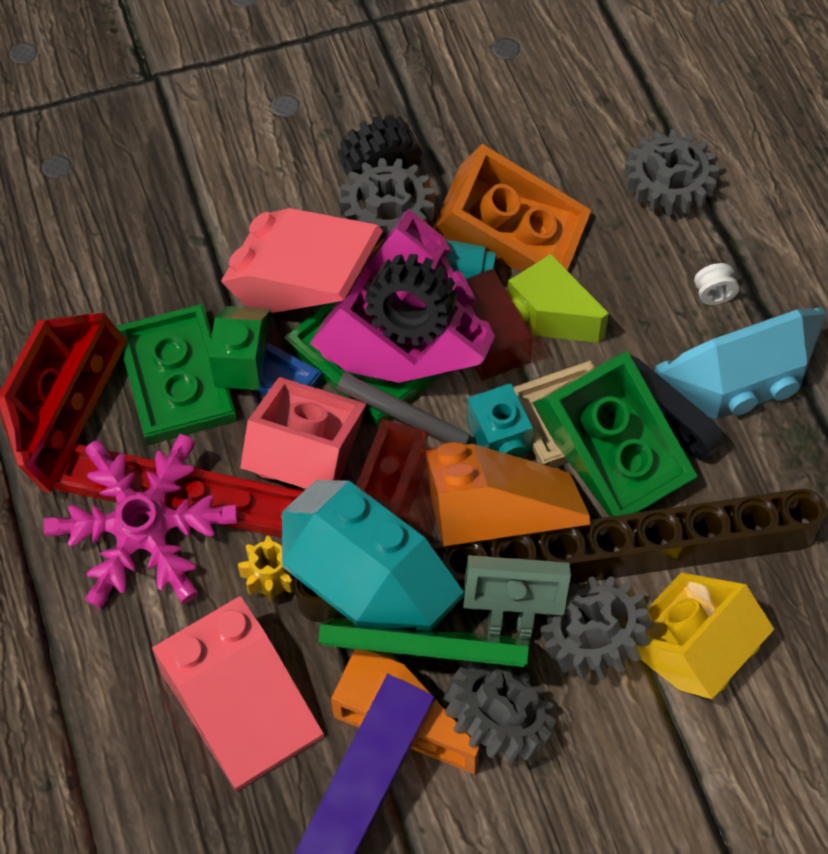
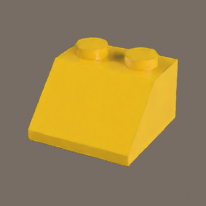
M681 572L648 607L653 622V628L648 630L651 643L650 645H638L637 647L642 657L640 660L679 691L713 699L717 693L727 687L732 676L748 658L758 652L760 645L771 634L774 627L746 584Z

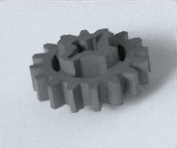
M671 129L669 137H663L658 130L654 131L652 141L640 137L638 147H630L628 159L625 161L624 177L627 178L626 190L636 191L635 202L637 204L648 200L650 202L649 211L651 212L662 206L665 207V212L669 216L672 215L676 207H680L684 214H689L691 203L702 208L705 205L706 196L713 197L720 171V167L715 166L716 153H706L708 144L706 141L694 144L692 142V133H688L684 138H678L676 129Z
M379 158L378 167L372 168L366 162L362 163V174L351 171L348 174L349 184H341V198L339 199L340 215L344 216L345 219L378 225L383 232L375 246L380 243L381 239L386 238L408 209L426 223L427 220L434 219L435 189L430 188V177L428 175L418 177V166L415 164L407 170L403 169L402 159H397L393 166H387L385 159ZM411 194L414 196L416 200L415 204L412 203ZM360 200L363 201V210L360 208L358 204Z
M611 576L605 581L604 585H598L595 577H589L587 587L580 589L575 583L570 584L572 594L567 597L564 615L544 614L548 624L541 627V633L545 639V646L552 661H558L564 673L575 668L579 679H585L590 670H596L600 680L605 679L607 668L614 667L619 673L625 672L623 661L627 658L639 661L642 657L637 646H646L651 643L648 630L653 628V622L642 593L636 595L632 584L629 582L618 588L615 578Z
M470 661L466 669L462 667L458 669L449 684L448 690L444 694V700L450 703L445 710L446 716L459 720L454 727V731L456 733L467 732L471 736L469 746L472 748L480 743L485 745L488 757L493 758L497 751L503 752L508 762H513L518 754L525 760H528L535 751H541L552 734L550 731L556 724V719L549 715L554 705L551 702L540 699L545 690L542 686L531 687L527 683L530 678L528 673L525 672L517 676L513 673L511 665H505L503 669L497 668L496 664L484 663L481 666L478 662Z

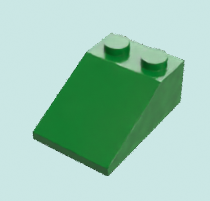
M628 351L609 358L532 402L556 446L609 517L637 513L698 477Z

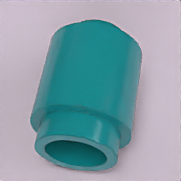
M445 239L451 250L446 258L453 272L461 271L471 289L478 290L479 286L490 287L496 252L485 251L486 246Z

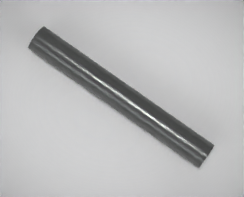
M345 372L336 387L337 390L446 443L457 442L465 445L470 436V433Z

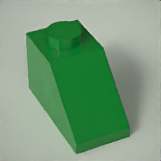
M226 306L215 317L208 356L214 387L260 390L272 315L271 309Z

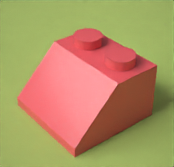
M279 377L248 419L240 468L257 473V475L265 479H277L299 486L303 490H306L315 480L339 481L347 466L367 404Z

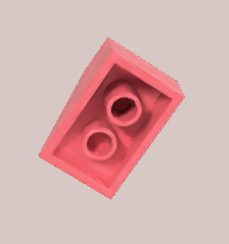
M292 208L270 213L264 212L258 215L250 224V233L242 247L237 249L230 257V267L221 282L246 307L271 309V313L343 301L383 230L376 224Z
M241 596L152 647L161 674L236 792L324 738L322 730L267 634Z

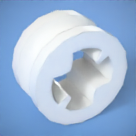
M726 263L712 264L704 267L695 275L694 282L697 289H699V297L702 303L707 305L722 304L737 295L739 285L737 280L734 279L735 273L731 265Z

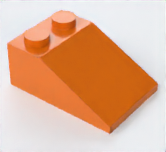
M481 144L459 166L432 228L447 240L486 246L485 251L496 252L494 263L524 271L552 254L568 271L591 209L484 144Z
M451 442L442 444L437 449L425 451L430 499L444 546L590 525V515L570 472L475 444L464 445Z

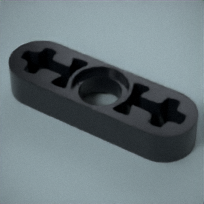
M630 355L680 446L696 459L707 460L725 442L724 435L719 426L640 359Z

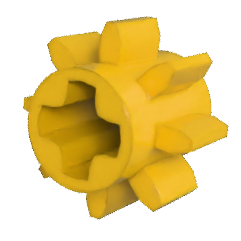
M266 536L265 541L255 546L249 544L245 546L249 561L238 563L240 577L248 578L246 582L248 594L252 595L259 591L267 595L269 601H273L275 595L282 593L284 590L290 593L294 591L290 578L293 575L284 569L282 565V546L272 541L270 536Z

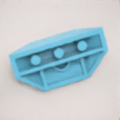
M817 307L815 309H797L707 341L682 353L673 361L666 360L656 365L654 372L709 417L719 419L730 414L736 416L745 414L757 404L771 399L784 400L800 389L817 344L826 312L822 307Z

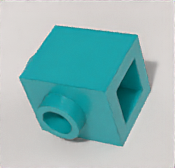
M511 383L467 398V424L478 446L523 458L525 454L531 452L533 427Z

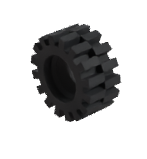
M386 115L384 121H382L380 116L372 117V123L367 125L365 120L359 123L361 129L358 131L351 129L347 133L350 140L342 139L340 142L342 149H339L337 154L347 177L351 171L361 175L362 163L365 162L372 168L378 167L379 158H384L387 166H393L397 159H402V168L406 170L414 164L420 166L422 162L420 158L422 150L407 122L405 123L399 116L395 119L393 115Z
M400 254L396 255L392 262L388 259L383 263L381 269L379 268L365 297V303H368L366 312L367 316L375 315L371 322L375 328L381 325L385 326L383 335L387 338H390L392 333L399 335L398 343L405 344L407 338H411L412 345H421L423 338L428 344L434 341L436 335L440 336L443 333L455 308L457 291L452 290L455 285L452 277L443 279L447 271L441 265L436 270L431 268L434 260L426 257L422 264L418 263V254H410L405 262L403 255ZM404 291L416 295L425 303L427 308H416L404 303L396 292Z

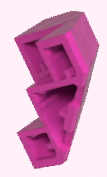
M408 209L363 266L345 300L338 301L332 308L310 344L318 349L324 358L336 363L346 372L400 383L480 365L486 358L495 335L488 321L480 320L473 311L471 304L476 298L461 271L453 272L446 258L451 250L445 238ZM402 254L406 262L410 254H418V263L422 264L426 257L434 260L431 265L432 269L436 270L441 265L447 270L443 279L452 277L455 282L452 289L457 291L455 308L443 333L440 336L436 335L434 341L428 344L424 338L421 345H412L411 338H407L405 344L398 343L399 335L392 333L390 338H387L383 335L385 326L381 325L375 328L371 323L375 315L367 316L366 307L368 303H365V297L369 291L368 289L383 263L388 259L392 262L396 255ZM404 291L396 292L404 303L416 308H427L425 303L416 295Z

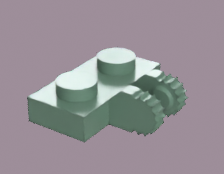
M468 555L463 608L489 610L487 632L488 635L496 636L500 635V631L503 628V612H520L517 616L516 625L519 638H530L535 613L564 615L571 577L570 564L566 562Z

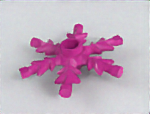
M179 434L168 457L161 450L156 452L155 465L157 475L147 471L151 487L142 493L131 489L135 476L134 472L125 477L126 458L124 453H120L113 461L101 440L93 441L85 448L87 455L98 468V471L89 472L87 477L98 484L108 487L99 494L116 497V509L105 515L97 506L93 505V515L78 506L70 505L68 511L71 517L44 518L45 537L71 534L68 540L69 546L78 544L90 534H92L93 544L99 540L105 531L111 532L116 536V548L99 553L103 557L108 558V560L94 566L87 572V577L98 578L84 599L88 604L102 609L113 586L120 593L125 591V567L135 571L131 554L138 549H145L151 553L147 566L148 570L158 565L156 579L158 590H163L167 583L170 582L182 604H186L197 597L198 591L184 573L194 570L196 565L185 558L174 555L183 548L166 545L165 535L168 530L177 526L188 537L190 536V527L211 537L215 534L211 524H237L238 510L237 505L211 507L214 500L212 495L204 497L190 508L189 498L184 500L177 510L166 506L165 495L182 489V487L174 484V482L187 476L194 470L192 465H183L196 444L191 438ZM149 519L144 525L136 527L139 520Z

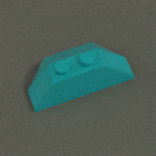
M315 480L282 511L283 568L357 626L379 628L416 627V630L431 631L464 597V591L426 538L350 481Z

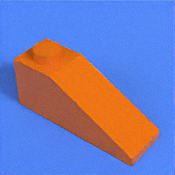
M355 649L331 697L333 717L359 728L387 673L427 693L429 692L393 654ZM435 700L411 749L475 775L479 766V746L472 748L469 746L470 737L466 732L456 733L454 731L457 722L453 718L446 716L445 709Z

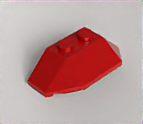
M97 312L38 320L0 390L2 424L16 463L43 492L51 493L127 343L126 338L105 313Z

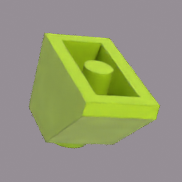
M552 254L508 280L506 302L508 313L517 324H524L534 336L599 343L605 339L609 313Z

